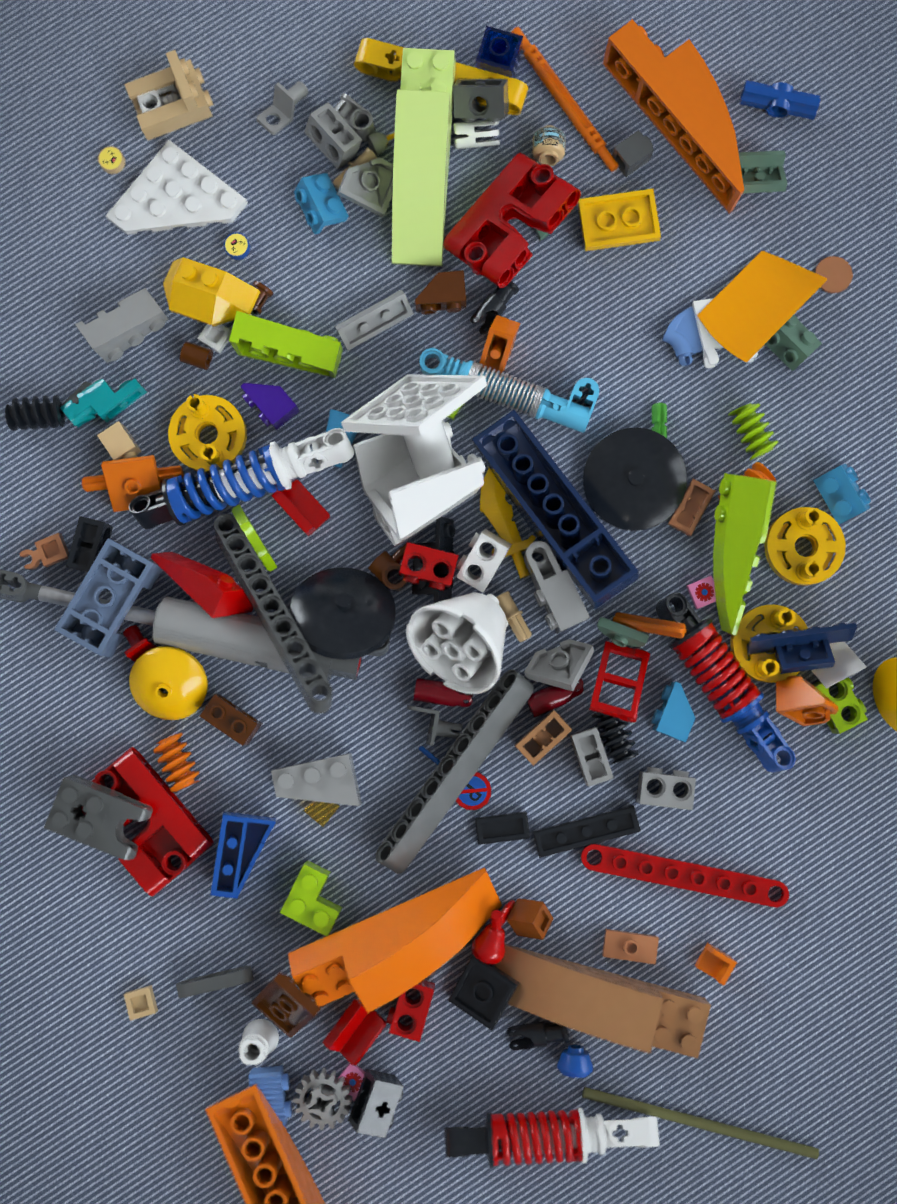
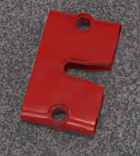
M519 153L509 162L448 233L443 247L467 264L474 274L482 275L499 288H504L533 256L532 252L527 248L529 246L528 242L508 221L518 219L529 227L552 234L576 206L580 199L581 191L569 182L556 176L551 166L547 164L540 165L525 154Z
M131 747L104 771L99 772L92 782L107 787L104 780L107 775H110L114 779V784L110 789L123 793V795L153 808L151 817L147 819L148 824L146 828L132 840L138 846L135 858L131 860L119 858L118 860L148 895L154 897L214 844V841L175 793L170 791L169 786L142 754L134 747ZM82 806L81 811L83 815H86V812L83 811L84 806ZM127 819L124 826L130 824L133 820ZM172 855L180 857L182 862L180 868L172 865Z

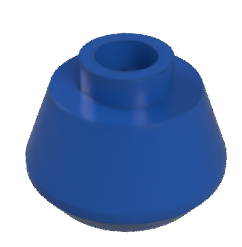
M570 1044L567 1049L562 1051L557 1068L562 1075L584 1078L592 1073L593 1064L589 1052L584 1050V1046Z

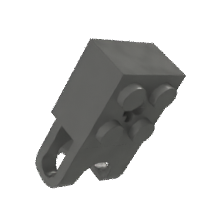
M77 775L63 777L44 828L115 857L131 860L135 858L138 846L125 837L123 832L124 823L127 819L136 821L149 819L153 808L127 797L123 793ZM82 806H84L83 811L86 812V815H83L81 811Z

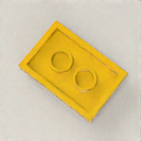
M654 189L582 198L578 201L585 251L655 242L661 239Z

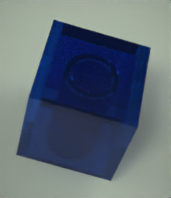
M486 26L476 58V68L515 78L522 54L523 36Z

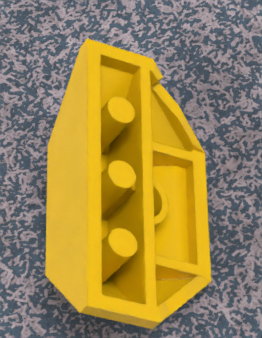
M184 257L172 262L163 282L168 307L171 312L211 326H218L233 321L237 311L250 315L260 294L258 289L226 271Z

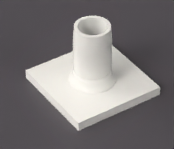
M407 374L343 420L341 424L345 432L402 435L418 477L425 479L454 468L455 463L442 420L487 386L485 376Z

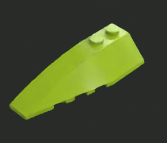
M724 473V478L719 485L720 501L714 514L716 524L713 547V578L721 630L737 636L746 606L745 601L742 599L748 591L750 592L753 583L750 579V572L752 567L758 566L760 559L756 552L759 543L764 544L766 540L776 481Z

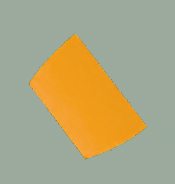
M761 251L698 314V318L720 345L737 358L748 362L827 281V278L783 258Z

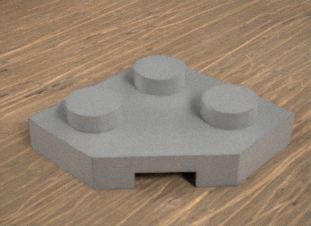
M379 157L365 164L348 168L345 171L337 195L383 217L393 194V164Z
M568 639L560 642L559 647L546 651V649L537 651L524 671L527 679L574 691L594 653L593 645Z

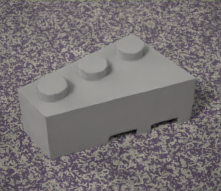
M146 288L119 301L118 308L108 313L104 310L96 313L97 319L87 324H84L83 321L75 324L91 348L105 362L109 363L110 361L120 359L124 351L131 346L135 347L141 344L145 336L151 332L159 331L164 327L165 322L169 320Z
M352 753L271 771L276 797L360 806L362 804Z

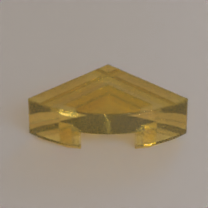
M316 801L308 805L303 811L324 827L340 805Z

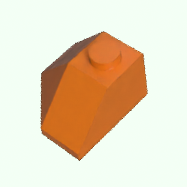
M788 676L786 680L776 681V712L802 726L827 723L830 720V714L835 715L838 712V706L802 677Z

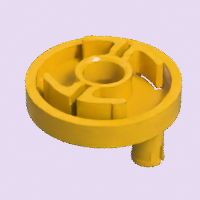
M194 394V397L190 395L186 402L180 405L173 414L169 423L168 439L173 453L185 466L194 471L204 468L207 473H210L211 464H217L220 469H223L224 460L229 459L234 464L236 456L242 455L247 441V429L243 417L229 401L218 396H199ZM205 427H215L218 432L216 440L210 444L202 443L200 440L201 431Z
M800 507L784 513L772 523L767 532L764 548L767 562L776 575L788 583L807 586L830 578L839 569L845 556L846 544L843 531L833 517L818 508ZM798 538H806L811 542L812 552L809 556L804 557L797 553L795 542Z
M769 604L751 609L742 616L737 636L731 635L730 647L734 654L733 659H737L740 662L739 667L745 669V674L756 681L776 683V681L786 680L788 676H796L799 672L780 673L775 653L750 654L748 657L747 644H749L750 637L758 634H778L785 630L798 631V629L800 631L806 630L808 627L796 612L781 605Z

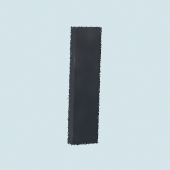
M631 805L532 832L539 858L641 832L635 807Z

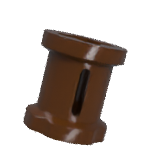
M254 281L252 286L258 289L260 294L252 312L260 315L268 297H272L274 293L262 283Z

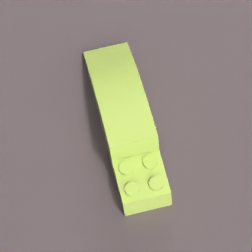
M403 48L400 89H397L395 112L392 264L442 267L453 112V85L456 67L455 50Z

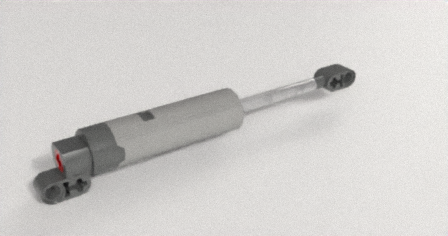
M0 569L1 599L14 602H25L28 599H35L68 607L75 595L74 592L29 583L18 573ZM166 596L162 599L156 611L132 606L124 619L153 626L152 638L155 644L176 647L190 652L289 673L258 616L242 613L212 618L195 602ZM99 598L102 604H107L110 602V600ZM280 630L278 633L285 634L289 631ZM390 637L383 646L368 655L379 657L385 655L390 648ZM292 651L290 654L299 655L301 652ZM312 651L328 681H330L332 675L357 680L362 657L345 660L332 659ZM306 672L302 676L311 677L313 674Z

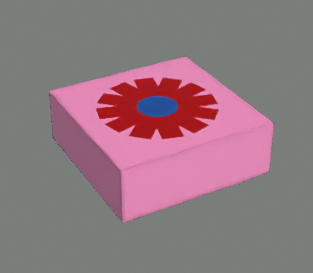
M712 576L686 586L696 610L716 602Z
M349 1063L337 1079L342 1076L345 1077L343 1086H351L350 1092L347 1095L352 1096V1100L355 1101L365 1072L359 1066Z

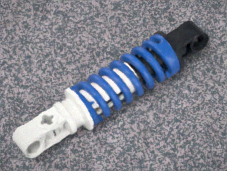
M334 428L328 432L308 437L296 443H288V446L280 448L274 441L269 445L258 448L261 456L252 450L249 452V460L247 461L243 455H237L235 465L229 459L223 461V469H220L217 464H211V477H209L204 468L198 469V482L190 472L185 473L184 481L181 475L171 479H163L162 489L145 495H139L132 499L129 504V511L144 529H151L172 520L177 525L182 526L186 522L192 521V519L200 518L202 514H212L215 509L218 511L225 510L227 504L233 507L238 505L240 500L248 502L251 501L253 496L257 498L263 497L266 491L274 493L277 490L291 489V479L303 478L307 474L321 471L324 468L339 463H345L353 457L354 449L345 431L341 428Z

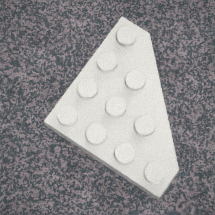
M168 140L107 213L106 217L124 233L130 235L138 234V231L152 230V232L172 230V227L187 226L189 228L206 226L207 223L222 222V224L232 223L248 202L238 192Z

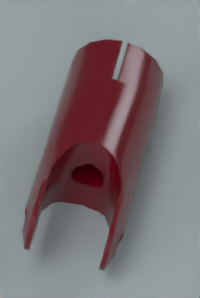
M417 678L413 701L454 707H469L472 705L473 694L466 695L465 693L455 691L443 685L444 682L424 678Z
M579 679V683H577L574 691L550 685L532 693L527 704L533 717L535 718L563 706L574 697L581 695L584 691L583 680Z

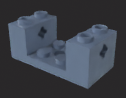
M108 538L54 630L99 656L112 658L124 637L123 634L118 632L119 627L142 588L151 591L162 569L157 564ZM103 590H109L112 594V599L107 604H102L99 600V595Z

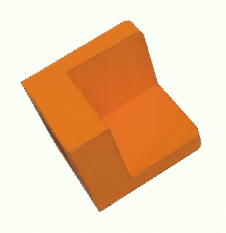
M707 942L694 966L715 978L718 983L724 986L737 962L731 956Z

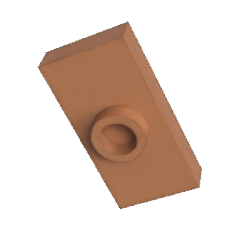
M692 479L668 525L690 537L716 491Z
M605 929L602 956L656 965L659 937Z

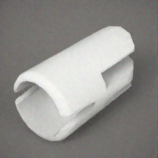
M477 120L454 123L453 131L455 134H467L466 136L454 138L455 148L465 149L500 145V140L475 141V138L497 136L499 135V129L475 131L474 128L497 125L499 121Z

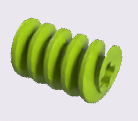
M760 403L746 404L728 414V416H737L732 421V425H741L736 430V433L746 434L741 439L742 444L750 443L745 449L746 453H755L750 458V461L772 451L779 443L778 440L769 441V438L774 434L773 431H764L770 423L760 422V419L765 415L764 412H755L761 406Z

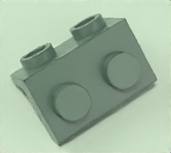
M784 150L739 152L744 194L786 191L788 183L783 167L786 157Z
M793 315L765 343L792 371L822 344L815 334L798 320L796 315Z

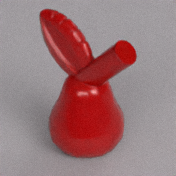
M510 900L501 912L499 910L492 911L491 924H488L473 940L471 950L479 961L491 965L502 961L506 951L505 931L502 926L515 904L514 900Z

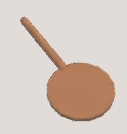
M837 256L821 260L815 270V273L827 278V281L820 288L832 294L840 293L847 289L853 278L852 268L849 263Z

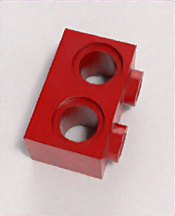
M407 542L399 575L404 576L403 581L419 584L420 580L430 583L429 587L432 589L444 591L445 587H451L459 555ZM412 558H418L423 562V567L419 571H412L408 567V562ZM439 564L445 565L448 568V575L444 578L435 576L433 572L435 566Z
M425 980L412 987L420 992L421 996L418 999L412 1000L404 992L397 997L396 1008L390 1007L386 1023L391 1024L389 1033L420 1042L435 990V983ZM402 1015H409L412 1017L413 1023L408 1026L402 1025L399 1018Z

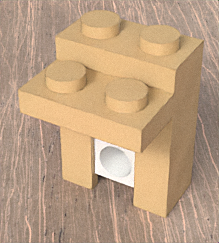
M176 50L166 53L171 67L124 84L130 100L133 101L138 114V122L147 140L212 117L209 107L213 106V102L208 90H202L201 84L205 83L200 69H194L191 60L185 61L184 58L179 60ZM157 104L154 108L148 109L149 106Z

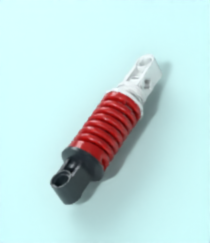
M582 1107L570 1110L568 1116L564 1110H559L557 1115L554 1111H548L547 1114L539 1111L536 1116L533 1112H528L526 1117L524 1113L518 1112L516 1118L513 1113H508L505 1119L501 1113L491 1114V1112H487L485 1127L444 1128L446 1157H467L470 1155L486 1154L489 1168L497 1167L499 1160H502V1158L503 1164L509 1166L511 1164V1153H513L515 1165L522 1164V1156H524L525 1164L531 1165L533 1155L536 1164H542L543 1154L548 1164L553 1162V1154H555L556 1162L562 1163L564 1161L563 1153H565V1160L568 1163L574 1161L587 1163L588 1153L597 1152L599 1155H605L606 1148L660 1146L657 1117H636L625 1120L604 1121L602 1114H595L594 1117H585ZM617 1125H620V1129L626 1132L624 1136H621V1141H618V1138L612 1135V1132L617 1130Z

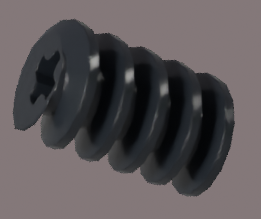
M58 395L53 396V403H50L48 396H43L42 403H40L37 396H34L32 404H30L27 397H23L22 405H20L17 398H13L12 405H6L5 408L6 422L12 431L18 428L26 430L28 427L31 429H37L38 427L45 429L48 426L56 428L59 425L63 427L65 424V414L60 408L62 403Z
M599 712L591 715L592 718H599L601 720L595 727L604 729L599 735L600 738L607 739L603 747L611 750L606 754L607 758L614 759L611 764L636 757L639 754L638 750H630L635 745V740H626L632 734L631 730H623L629 722Z

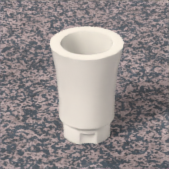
M256 1019L247 1024L239 1044V1058L244 1064L257 1065L275 1050L279 1041V1033L275 1025L266 1019Z

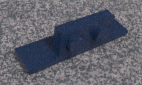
M837 623L830 627L820 628L813 626L800 631L785 630L778 634H758L750 637L747 653L750 655L774 651L781 674L833 667L835 659L830 643L852 641L857 625L856 623Z

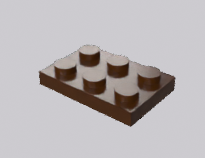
M281 972L251 1002L289 1038L293 1037L321 1010L311 995L303 993L296 987V983L291 977L283 975Z

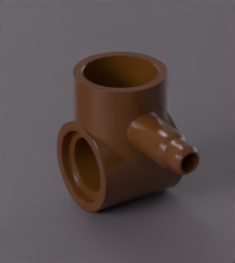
M407 543L400 547L392 556L387 551L382 552L368 567L389 590L394 592L401 591L408 585V582L403 581L404 576L398 584H391L388 580L390 573L393 571L400 572L401 565L399 563L403 560Z

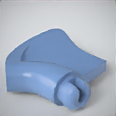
M693 307L678 314L671 321L662 338V341L672 346L681 366L692 363L693 358L691 355L703 353Z

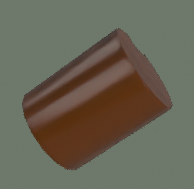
M186 341L180 352V362L204 370H208L210 367L213 350Z

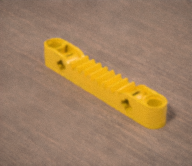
M363 38L356 55L354 67L366 75L396 82L401 80L404 47L371 38ZM456 62L455 82L457 79H508L509 111L507 114H521L528 92V86L523 81ZM476 97L477 102L481 106L487 105L483 97Z

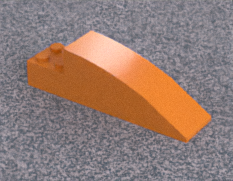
M633 19L608 38L603 65L727 212L731 213L744 192V184L736 133L726 103L714 77L690 39L664 57L662 49L658 45L653 44L648 38L646 30L642 26H638Z
M484 867L288 953L292 978L303 993L311 995L316 1000L319 1007L356 992L369 1013L416 986L457 954L491 918L492 911L498 910L502 906L501 901Z
M257 1084L205 1109L245 1204H325L297 1147Z

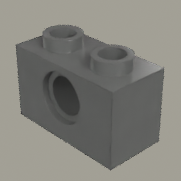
M457 79L453 85L454 118H462L464 122L476 121L477 118H487L489 122H498L504 119L509 111L508 79ZM476 97H483L487 105H479L476 102Z

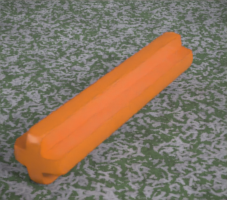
M617 612L615 617H613L614 622L645 633L681 639L684 638L687 632L686 625L680 622Z

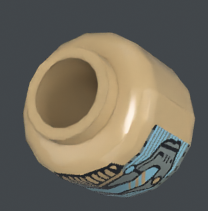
M547 125L535 132L532 152L536 161L540 164L553 166L563 159L565 155V134L562 130L552 125Z

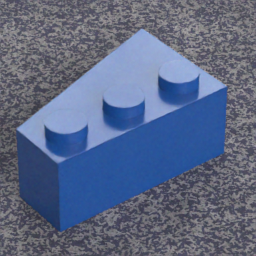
M223 812L211 896L238 898L276 823V818Z

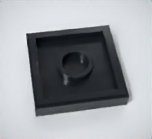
M472 955L448 1001L490 1030H494L520 983L494 965L483 963Z

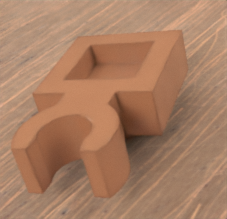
M60 533L34 542L37 550L26 549L19 553L20 557L23 558L31 555L32 562L24 566L28 570L36 569L40 562L43 563V566L49 567L68 559L69 551Z

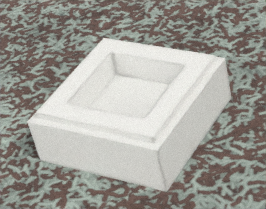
M206 324L197 339L220 354L228 343L232 330L223 324L218 326Z

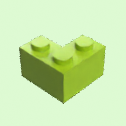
M310 861L305 862L280 913L328 936L343 908L319 896L331 872Z

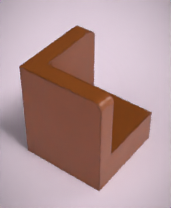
M520 898L516 900L507 917L508 923L517 936L540 940L544 939L554 919L544 902Z

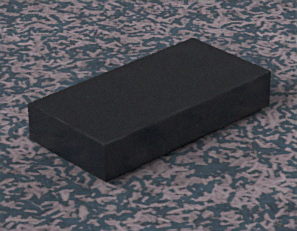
M526 811L475 818L478 845L530 838Z

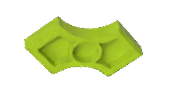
M240 504L232 508V513L266 569L271 572L278 568Z

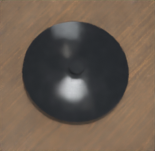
M626 428L613 432L603 438L591 451L583 472L584 493L591 509L607 524L627 531L650 529L668 519L679 507L687 484L686 467L678 449L663 435L645 428Z
M341 567L317 572L304 580L292 597L290 614L311 651L324 657L345 660L366 656L380 648L387 641L394 628L396 608L391 592L379 579L362 570Z

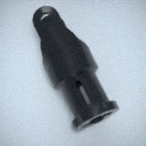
M511 281L504 288L497 286L494 292L487 295L471 316L470 322L474 324L486 313L485 322L479 329L480 334H486L489 331L496 315L501 316L507 308V302L513 295L519 292V288L514 282Z
M543 1021L512 1026L507 1029V1035L510 1037H525L511 1041L509 1044L511 1050L546 1047L548 1043L561 1041L569 1043L567 1027L555 1022L544 1024Z

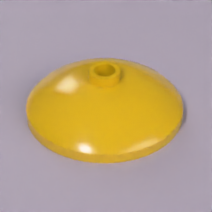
M161 646L144 652L136 660L130 671L129 686L134 700L148 714L164 720H179L192 715L200 708L207 695L208 680L204 668L193 655L180 648ZM160 688L166 689L168 693L161 692Z

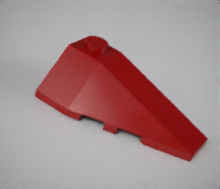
M175 552L152 553L151 559L212 618L252 612L253 606L247 595L231 576Z

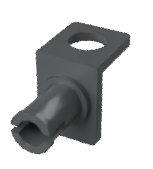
M407 705L409 710L431 713L426 740L427 745L434 746L437 736L457 739L461 734L451 732V729L462 731V724L441 721L439 718L440 711Z

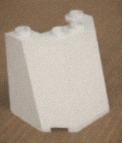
M442 420L455 463L454 468L425 479L418 477L402 435L381 434L353 445L364 493L373 505V515L377 523L394 546L401 544L476 494L484 484L483 472H485V466L482 459L474 454H470L467 457L468 463H466L462 455L459 456L455 452L450 440L453 432L448 422Z

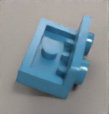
M327 173L301 178L294 190V195L314 234H319L324 226L342 223L347 220L349 215Z
M846 463L813 480L839 525L870 509L868 503L871 502L866 490L859 488L856 482L858 476L852 466L848 467Z

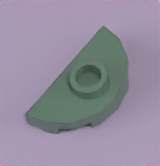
M600 617L597 623L598 629L605 636L612 639L615 645L620 647H643L649 638V635L604 617Z

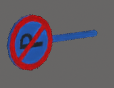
M419 746V750L435 764L438 765L440 763V760L427 749ZM476 772L457 798L456 802L459 806L466 810H477L485 806L491 797L492 789L489 780L483 774Z

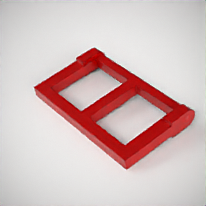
M606 641L589 710L614 716L627 722H636L650 653L637 648L620 647ZM614 653L641 661L637 681L606 673L609 654ZM603 681L634 690L630 710L598 702Z

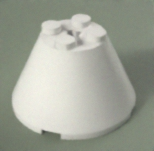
M469 593L426 605L416 610L406 626V636L414 657L428 674L431 675L434 672L445 681L443 685L455 691L479 694L491 689L500 676L508 621L504 611L499 606V600L496 596L492 594Z

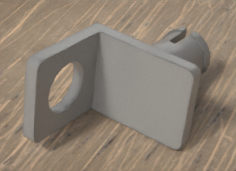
M297 81L295 85L287 90L280 83H276L273 104L259 114L256 121L269 133L276 135L293 121L295 104L308 96L306 85L301 81ZM270 115H275L280 119V123L271 125L266 121V118Z

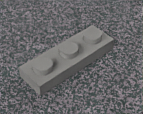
M399 290L336 325L335 328L344 346L349 351L414 315L405 293Z

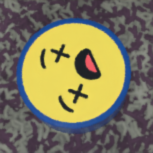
M235 232L226 237L224 249L230 258L241 260L248 256L250 243L244 234Z

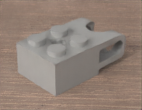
M543 541L530 544L524 555V562L536 588L535 593H533L539 607L544 606L547 611L545 620L550 630L555 629L558 634L589 619L590 616L568 570L561 571L549 545ZM537 553L542 555L543 561L536 562L532 555Z

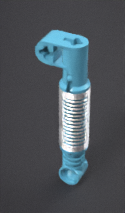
M436 348L426 349L420 356V368L424 375L485 376L487 386L477 393V397L481 395V399H483L485 396V400L490 398V402L493 399L494 404L498 401V406L501 403L502 407L507 404V409L509 406H511V410L515 407V411L520 409L519 413L524 411V415L528 412V417L530 416L535 419L544 418L582 433L586 430L599 395V386L591 378H582L577 381L569 400L551 394L549 389H545L543 386L536 385L534 388V383L531 386L530 382L525 384V380L521 383V378L517 381V377L513 379L512 375L510 377L508 374L504 376V372L500 374L499 370L496 372L491 367L487 370V366L483 368V364H478V362L470 360L468 362L463 361L461 364L459 359L455 362L454 357L448 359V355L443 354ZM429 358H436L440 362L438 367L434 369L428 368L425 363ZM584 388L589 389L588 394L590 395L586 397L584 403L590 405V408L572 402V399L580 400L582 397L581 391Z

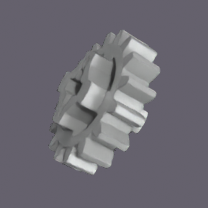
M326 1068L322 1069L321 1074H318L314 1069L311 1071L310 1078L304 1075L301 1080L302 1084L298 1083L295 1092L297 1094H295L293 1102L299 1104L296 1106L295 1112L303 1113L302 1122L307 1119L311 1121L310 1128H313L315 1123H317L320 1130L324 1129L325 1124H328L333 1129L336 1121L342 1123L345 1115L349 1114L351 1108L349 1104L352 1102V1096L347 1094H349L351 1086H343L345 1077L342 1076L337 1079L335 1077V1070L328 1075ZM311 1087V1094L306 1098V1092ZM340 1100V1106L334 1110L335 1104Z

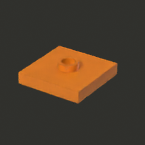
M154 455L103 461L101 464L113 512L129 510V504L135 497L162 489Z

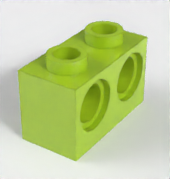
M849 677L835 684L838 688V694L835 697L830 695L829 687L826 689L820 681L813 684L838 706V712L835 715L830 714V720L827 722L833 734H841L868 720L865 715L867 712L866 707L853 693L854 685ZM844 707H847L851 713L847 721L841 715Z

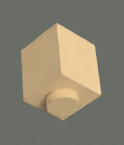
M119 421L97 435L113 460L134 458L142 452L127 428Z

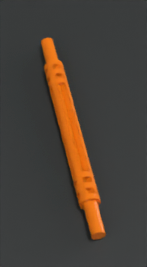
M519 27L514 28L511 34L524 51L523 55L594 154L598 153L611 172L615 171L619 165L606 148L607 144L536 45H532Z

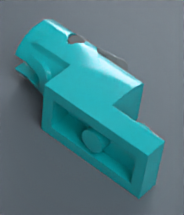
M103 378L95 381L93 384L85 381L67 398L60 408L77 428L96 418V414L108 423L146 394L147 391L136 378L122 383L117 392Z

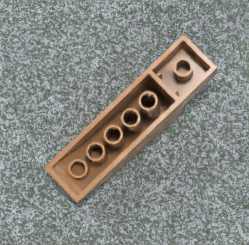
M505 944V955L501 962L495 964V967L520 983L509 1005L568 1028L643 1052L651 1053L653 1046L698 1059L711 1004L705 997Z

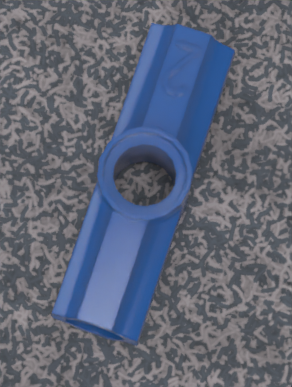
M746 80L741 93L740 104L764 109L768 115L780 118L793 115L814 120L821 99L819 95L795 91L793 86L788 83L778 82L773 85H767Z

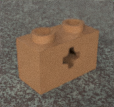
M552 710L514 746L534 766L567 736L572 729L555 710Z

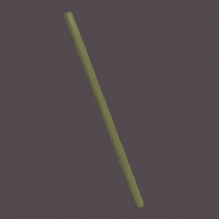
M587 1087L583 1089L582 1098L813 1159H818L819 1149L812 1146Z

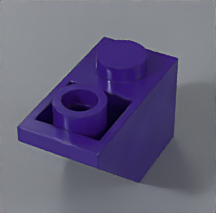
M243 383L240 386L245 392L242 398L251 408L256 406L261 412L258 417L267 427L272 425L276 431L300 412L297 405L281 386Z

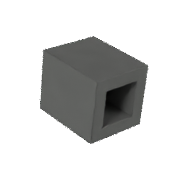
M638 130L614 147L612 156L625 177H628L650 161L654 151L653 144L647 136H643Z

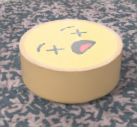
M108 146L100 151L98 162L105 172L117 174L125 166V157L118 148Z

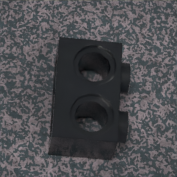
M79 516L66 567L88 573L106 540L111 537L113 526L102 521Z

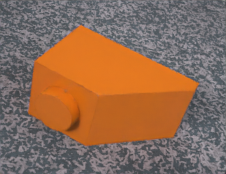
M496 315L489 329L480 359V364H483V368L487 366V370L491 367L496 372L499 370L500 374L504 372L521 323Z

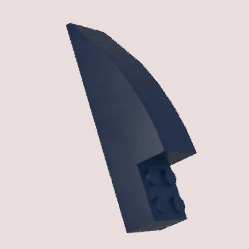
M515 410L472 438L474 445L538 541H543L549 545L561 571L568 570L571 579L594 610L638 580L639 571Z

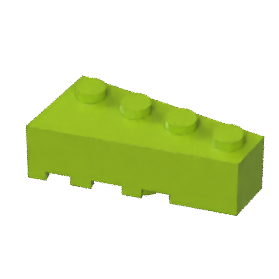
M239 311L236 312L229 338L231 345L239 356L336 378L343 352L341 342H338V339L328 335L318 336L307 330L295 329Z

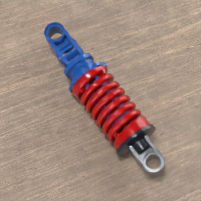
M675 592L660 600L656 605L658 617L663 620L684 623L687 629L684 638H675L669 647L679 654L678 657L682 661L692 656L684 662V666L690 668L694 665V668L690 670V675L695 677L700 674L695 682L698 685L706 683L701 687L703 693L712 691L707 695V699L710 702L716 700L713 708L719 713L720 720L723 723L729 721L734 723L736 732L744 737L748 747L758 757L765 770L775 773L791 769L796 762L795 753L784 740L777 726L768 717L770 715L766 709L763 710L762 706H760L759 702L764 697V694L759 691L753 682L751 683V678L745 675V669L739 667L740 662L737 659H733V652L727 650L728 645L722 642V636L716 631L711 618L701 621L686 597L681 593ZM669 602L674 605L675 612L670 609ZM776 755L780 757V764L777 762Z

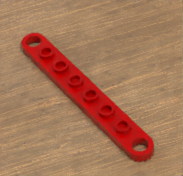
M596 843L585 846L580 854L583 865L587 869L596 872L770 907H781L789 899L787 886L774 879ZM598 850L601 854L600 862L590 864L587 861L589 851ZM773 886L780 887L782 891L781 898L777 901L770 900L768 896V891Z

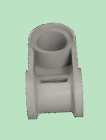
M343 93L340 96V102L334 109L360 136L362 142H367V136L375 133L372 114L356 103L349 95ZM363 123L368 124L366 127L363 128L358 127L360 124Z

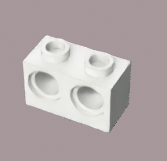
M484 529L481 534L476 532L469 544L472 548L468 556L463 555L456 567L460 570L456 577L483 593L512 544L487 529ZM485 542L491 543L494 546V553H485L482 549V544ZM470 565H478L481 568L482 574L480 576L473 575L470 572Z

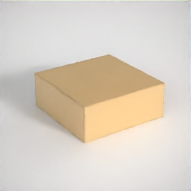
M152 985L124 994L130 1021L158 1012Z

